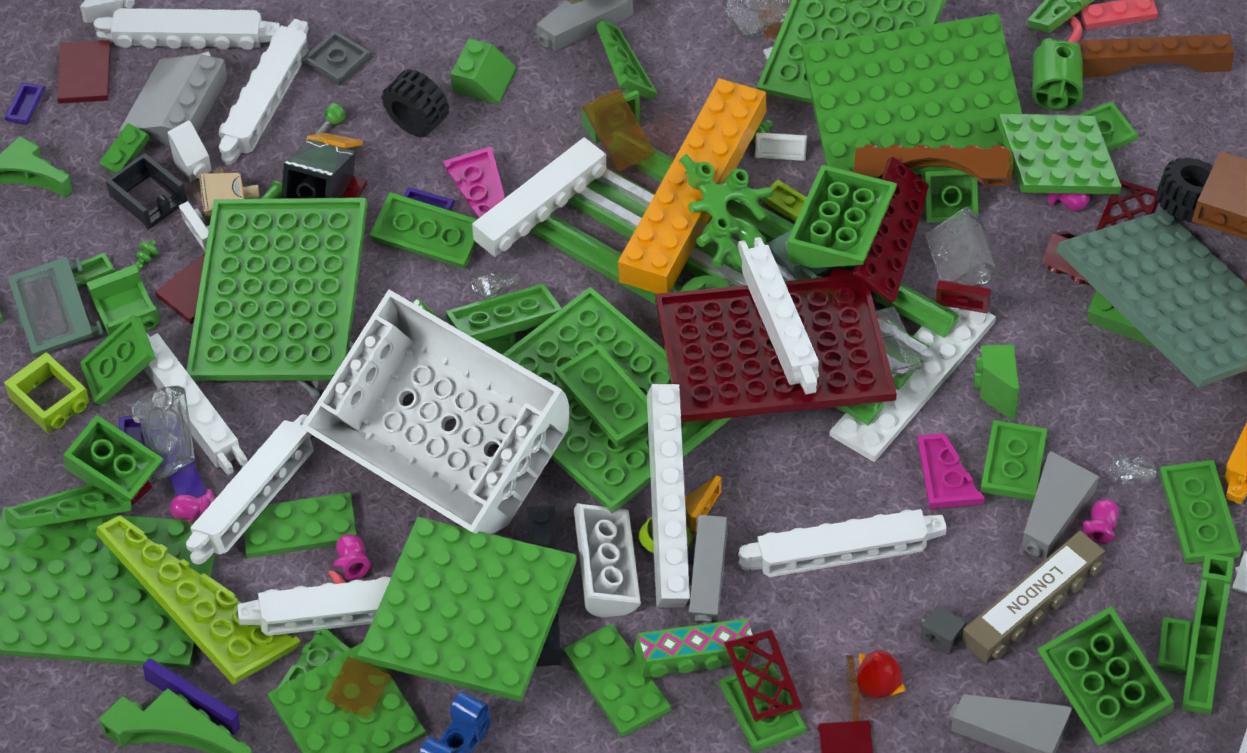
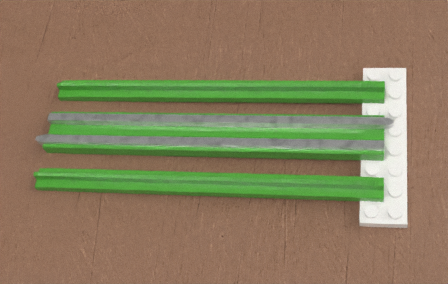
M615 131L612 134L613 141L607 146V152L662 182L674 159L623 131L621 133ZM606 167V171L600 178H595L582 192L572 196L567 203L631 239L655 194ZM730 200L727 202L726 208L731 216L753 224L768 242L787 233L794 227V224L763 207L761 208L766 212L767 217L759 221L742 201ZM552 214L545 221L539 222L530 230L531 233L656 305L655 294L657 293L619 282L618 260L622 253ZM731 236L732 242L738 247L739 240ZM709 242L703 247L696 243L683 267L685 271L696 277L707 275L721 278L730 287L747 285L742 268L731 256L726 257L721 268H716L712 265L718 250L717 243ZM775 261L784 281L796 280L781 263ZM855 265L840 266V268L852 271ZM900 283L896 300L892 303H889L871 289L872 299L922 327L914 336H911L877 317L897 392L896 401L836 407L845 414L830 430V436L875 462L994 325L996 316L989 312L986 314L942 306ZM674 284L671 292H681L682 287Z

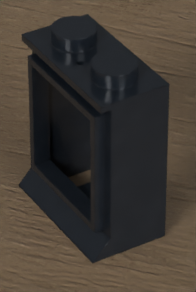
M146 153L105 180L109 196L138 218L148 230L188 201L184 184ZM151 177L172 196L167 199L164 195H159L156 199L157 207L148 213V209L129 195L128 192Z

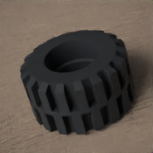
M404 70L383 90L381 95L382 104L391 119L401 129L416 137L422 136L424 138L429 135L449 114V104L442 90L433 80L417 70Z
M1185 157V159L1176 158L1175 161H1170L1164 169L1156 191V199L1158 203H1161V208L1167 210L1168 214L1177 217V219L1193 223L1192 218L1197 201L1213 168L1212 164Z

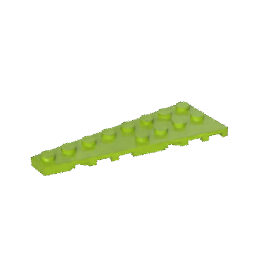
M119 515L97 527L96 534L233 685L291 653L300 646L301 641L296 636L294 638L288 634L268 636L261 631V625H240L238 620V604L242 603L235 598L234 593L205 573L202 575L189 567V562L184 559L180 561L168 553L167 547L162 544H155L145 536V532Z

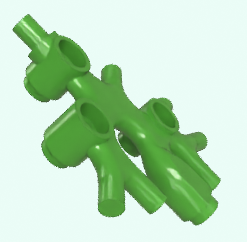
M685 154L679 161L686 168L685 173L688 184L693 189L700 190L703 195L702 200L688 204L689 212L703 211L708 212L712 216V220L705 226L703 234L696 239V242L701 247L709 242L718 244L717 253L712 261L714 267L721 268L726 257L731 256L742 268L741 255L738 247L732 242L731 235H737L741 241H745L749 249L754 248V238L760 237L764 245H768L766 243L767 239L753 224L731 216L726 208L727 202L730 200L742 201L759 221H762L767 217V214L758 204V200L771 197L772 190L770 187L760 189L748 188L749 177L743 169L732 170L723 180L722 185L716 184L712 181L714 168L710 163H694Z

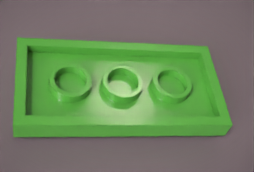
M389 192L369 236L372 241L466 269L477 245V242L473 240L472 223L478 219Z
M543 283L447 310L445 313L446 320L451 326L482 342L541 325L562 308Z
M599 343L554 370L558 381L617 447L648 429L647 396Z
M1214 460L1160 467V480L1185 564L1203 562L1205 553L1233 558L1240 557L1241 548Z
M351 492L268 504L244 532L247 559L336 546L341 536L346 534L356 535Z
M612 623L563 648V654L621 737L671 712L670 704L650 677L642 678L636 656Z

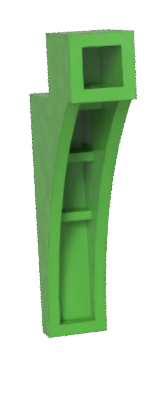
M1205 553L1193 616L1181 710L1211 714L1224 620L1232 579L1233 557Z
M166 689L146 710L138 702H130L122 696L98 719L102 732L122 748L127 744L167 743L192 747L208 753H253L244 741L238 742L232 738L231 733L223 725L217 726L211 722L210 717L203 710H196L190 706V702L185 696L180 693L176 695L169 689Z

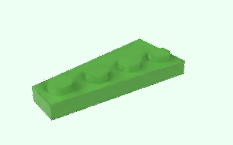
M1045 0L1028 18V27L1051 33L1094 0Z
M602 19L596 27L619 86L626 90H637L640 97L642 96L649 100L653 99L658 93L618 26Z
M88 484L5 508L6 519L18 529H28L36 526L131 511V501Z

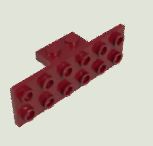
M893 156L887 160L882 180L897 183V188L864 264L855 265L853 275L889 303L896 300L929 188L928 183Z

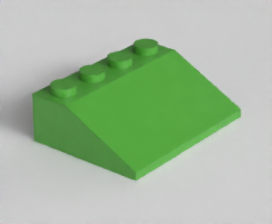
M822 165L787 240V262L810 268L863 265L897 188V183Z
M1112 606L1037 649L1098 747L1142 729L1174 711V701Z

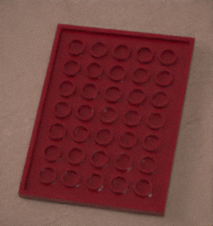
M853 274L784 281L819 361V377L816 379L817 391L811 394H805L800 383L793 385L788 383L748 285L655 294V303L671 384H679L681 423L896 401L897 392L870 288Z

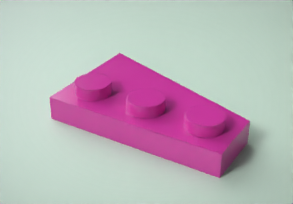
M945 433L917 436L929 509L984 505L985 498L980 491H977L971 475L963 468L958 454Z

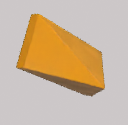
M717 475L685 496V514L690 529L694 532L697 531L698 515H707L721 493V477Z

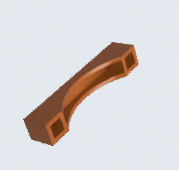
M1231 34L1081 40L1080 42L1083 55V77H1106L1129 67L1157 62L1187 65L1203 73L1230 72L1234 57Z
M867 144L864 147H856L853 173L881 180L887 160L893 156L910 170L935 166L952 168L976 178L985 187H1011L1014 157L1009 148L1001 145H994L991 148H981L976 145H967L965 148H955L951 145H941L940 148H930L926 145L904 148L902 145L894 144L890 145L889 148H880L877 145Z

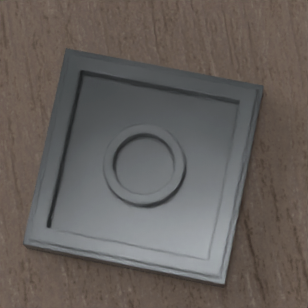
M334 30L302 58V64L340 86L372 57V53Z

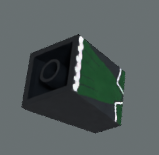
M308 139L284 163L281 199L342 198L354 175L356 151Z

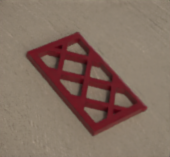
M1119 180L1121 186L1130 189L1132 194L1121 198L1118 194H1111L1096 231L1103 229L1104 225L1109 223L1111 226L1116 225L1115 221L1126 217L1129 221L1133 220L1132 215L1145 212L1146 215L1153 214L1158 204L1156 199L1157 190ZM1149 194L1155 197L1152 204L1145 205L1140 196ZM1136 198L1141 207L1128 211L1123 202ZM1119 204L1124 213L1111 217L1109 212L1112 206Z
M773 630L724 643L754 722L802 708ZM768 638L773 650L772 654L757 648L758 641ZM742 646L749 650L744 662L737 659L734 647ZM753 652L768 660L763 672L747 664ZM772 662L779 666L783 676L782 682L766 674ZM744 670L760 677L754 689L747 686L743 675ZM763 679L779 687L773 699L758 692ZM782 689L789 692L793 704L784 705L777 701ZM754 697L770 704L768 710L758 713L753 702Z

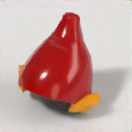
M874 650L867 655L859 653L857 684L864 694L873 698H882L905 692L906 688L902 683L903 673L901 665L892 654L885 650Z

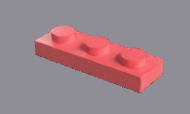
M1118 0L1087 5L1079 11L1085 30L1152 20L1158 17V11L1153 0Z

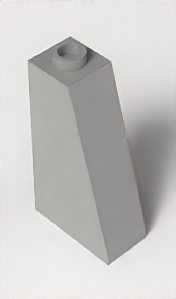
M565 0L537 23L538 41L543 47H549L554 51L565 48L598 32L596 25L602 19L615 24L630 17L633 14V0H584L575 4Z
M1052 451L1049 452L1024 531L1022 547L1030 555L1040 556L1044 559L1049 557L1096 492L1099 478L1098 475Z
M698 515L689 617L690 619H695L694 622L703 625L710 624L712 621H718L728 537L727 517Z
M963 694L960 703L953 704L949 719L952 720L951 731L1008 753H1056L1070 722L1072 708L1062 705Z

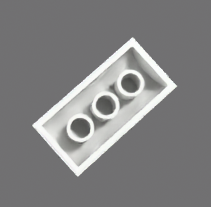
M577 503L574 508L585 608L589 613L598 617L627 615L635 611L641 604L629 510L618 509L612 514L607 507Z

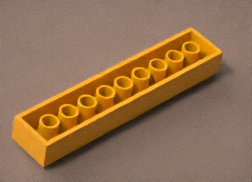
M718 79L618 260L619 282L657 294L671 292L697 243L696 239L702 234L711 217L708 212H689L688 204L702 200L703 195L700 190L693 189L688 184L685 173L686 168L679 160L687 154L694 163H710L714 168L712 181L722 185L723 180L728 174L737 168L766 114L765 91Z

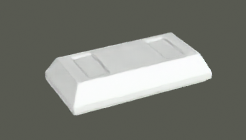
M756 133L755 158L806 161L807 135Z

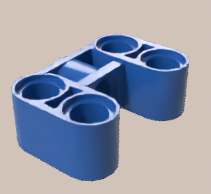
M460 692L455 697L450 708L452 722L439 741L433 737L427 738L419 753H472L479 741L488 732L491 724L488 704L465 692ZM455 743H460V744H462V745H461L460 747H458V748H452V747H451V746H452L453 744H455Z

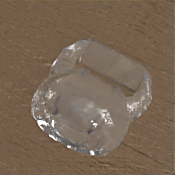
M506 271L499 274H479L472 278L471 286L477 296L490 299L500 294L505 287L519 284L520 277L517 274Z

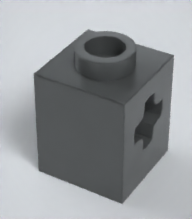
M937 605L931 613L927 612L922 617L919 624L921 627L920 638L950 655L962 639L966 621Z

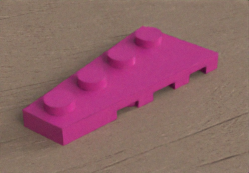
M491 146L443 161L448 173L478 219L506 198Z

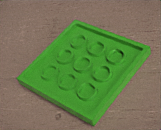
M998 115L997 124L1005 147L1010 149L1014 157L1013 170L1021 192L1119 194L1122 186L1095 116Z
M363 642L267 693L269 701L301 753H393L426 735L425 729L387 669L359 661L358 654Z

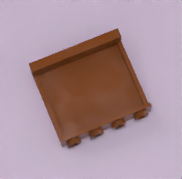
M1223 151L1219 152L1197 201L1192 222L1247 240V159Z

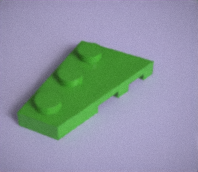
M326 628L315 630V636L310 644L307 643L302 650V656L296 665L291 666L278 687L348 651L350 648Z

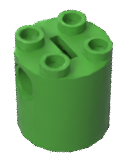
M1052 38L1044 39L1041 45L1033 52L1032 98L1035 104L1045 110H1070L1077 106L1083 97V55L1081 47L1075 42L1056 41Z

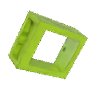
M47 352L4 382L8 397L46 433L61 428L67 419L75 413L78 414L84 411L90 403L86 388ZM55 375L72 392L48 410L43 411L27 394Z

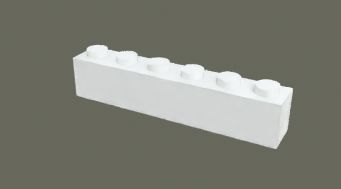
M585 137L472 223L473 240L494 257L502 251L508 250L521 236H526L535 225L545 221L558 207H563L572 196L582 192L595 178H600L606 171V154Z

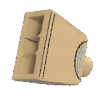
M239 173L199 174L207 226L210 225L214 199H260L258 185L243 187L241 174Z

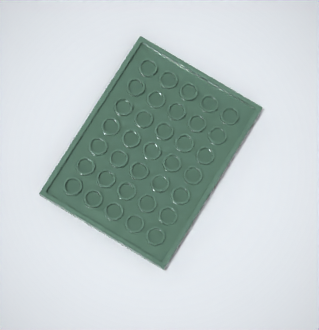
M1166 210L1058 243L1055 250L1196 387L1201 388L1247 371V286L1243 280L1235 276L1223 262L1219 261L1206 246L1202 245L1189 230L1185 229Z

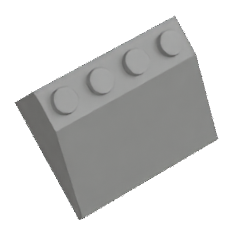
M203 54L159 59L119 129V133L129 123L146 132L150 136L149 141L170 146L167 132L187 121L192 123L198 133L228 79L225 61Z

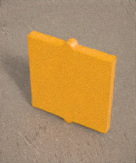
M329 133L307 136V140L310 139L344 149L361 146L363 140Z

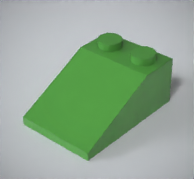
M98 415L92 419L63 455L64 469L85 483L128 501L135 497L164 461V458Z

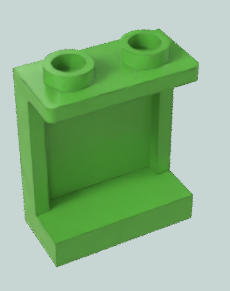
M136 264L87 282L90 298L108 336L132 315L141 317L146 331L161 324L158 310L150 300L141 281Z

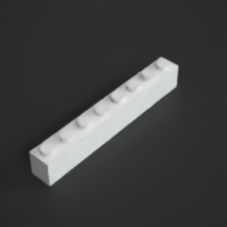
M652 384L647 394L656 608L685 607L690 599L679 384Z

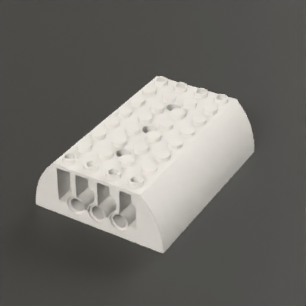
M388 290L301 428L472 533L477 534L480 531L492 534L510 524L565 436L569 424V403L562 389L395 292ZM412 393L414 395L413 402L409 406H403V398L407 394ZM449 419H456L455 428L451 431H445V423ZM492 444H498L499 447L493 457H488V448Z

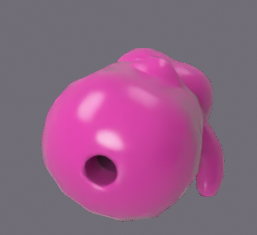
M1047 193L1050 205L1053 206L1057 200H1060L1072 211L1083 210L1090 200V194Z
M210 489L199 498L185 494L178 495L171 502L170 512L178 520H187L193 523L205 512L216 497Z
M1109 499L1097 501L1091 510L1092 521L1083 522L1084 529L1082 532L1095 543L1108 544L1113 541L1115 535L1112 529L1116 528L1119 515L1117 504Z
M353 534L341 536L336 543V551L340 558L333 563V566H342L345 579L349 581L363 577L367 571L372 570L369 559L365 556L366 550L362 539Z

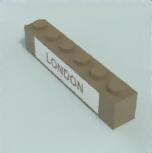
M1079 531L963 629L962 644L985 664L993 658L998 660L1004 655L1008 645L1013 641L1018 643L1023 639L1029 627L1032 625L1038 626L1045 619L1046 613L1050 609H1058L1070 592H1078L1090 575L1095 577L1101 572L1104 567L1105 550L1082 531Z

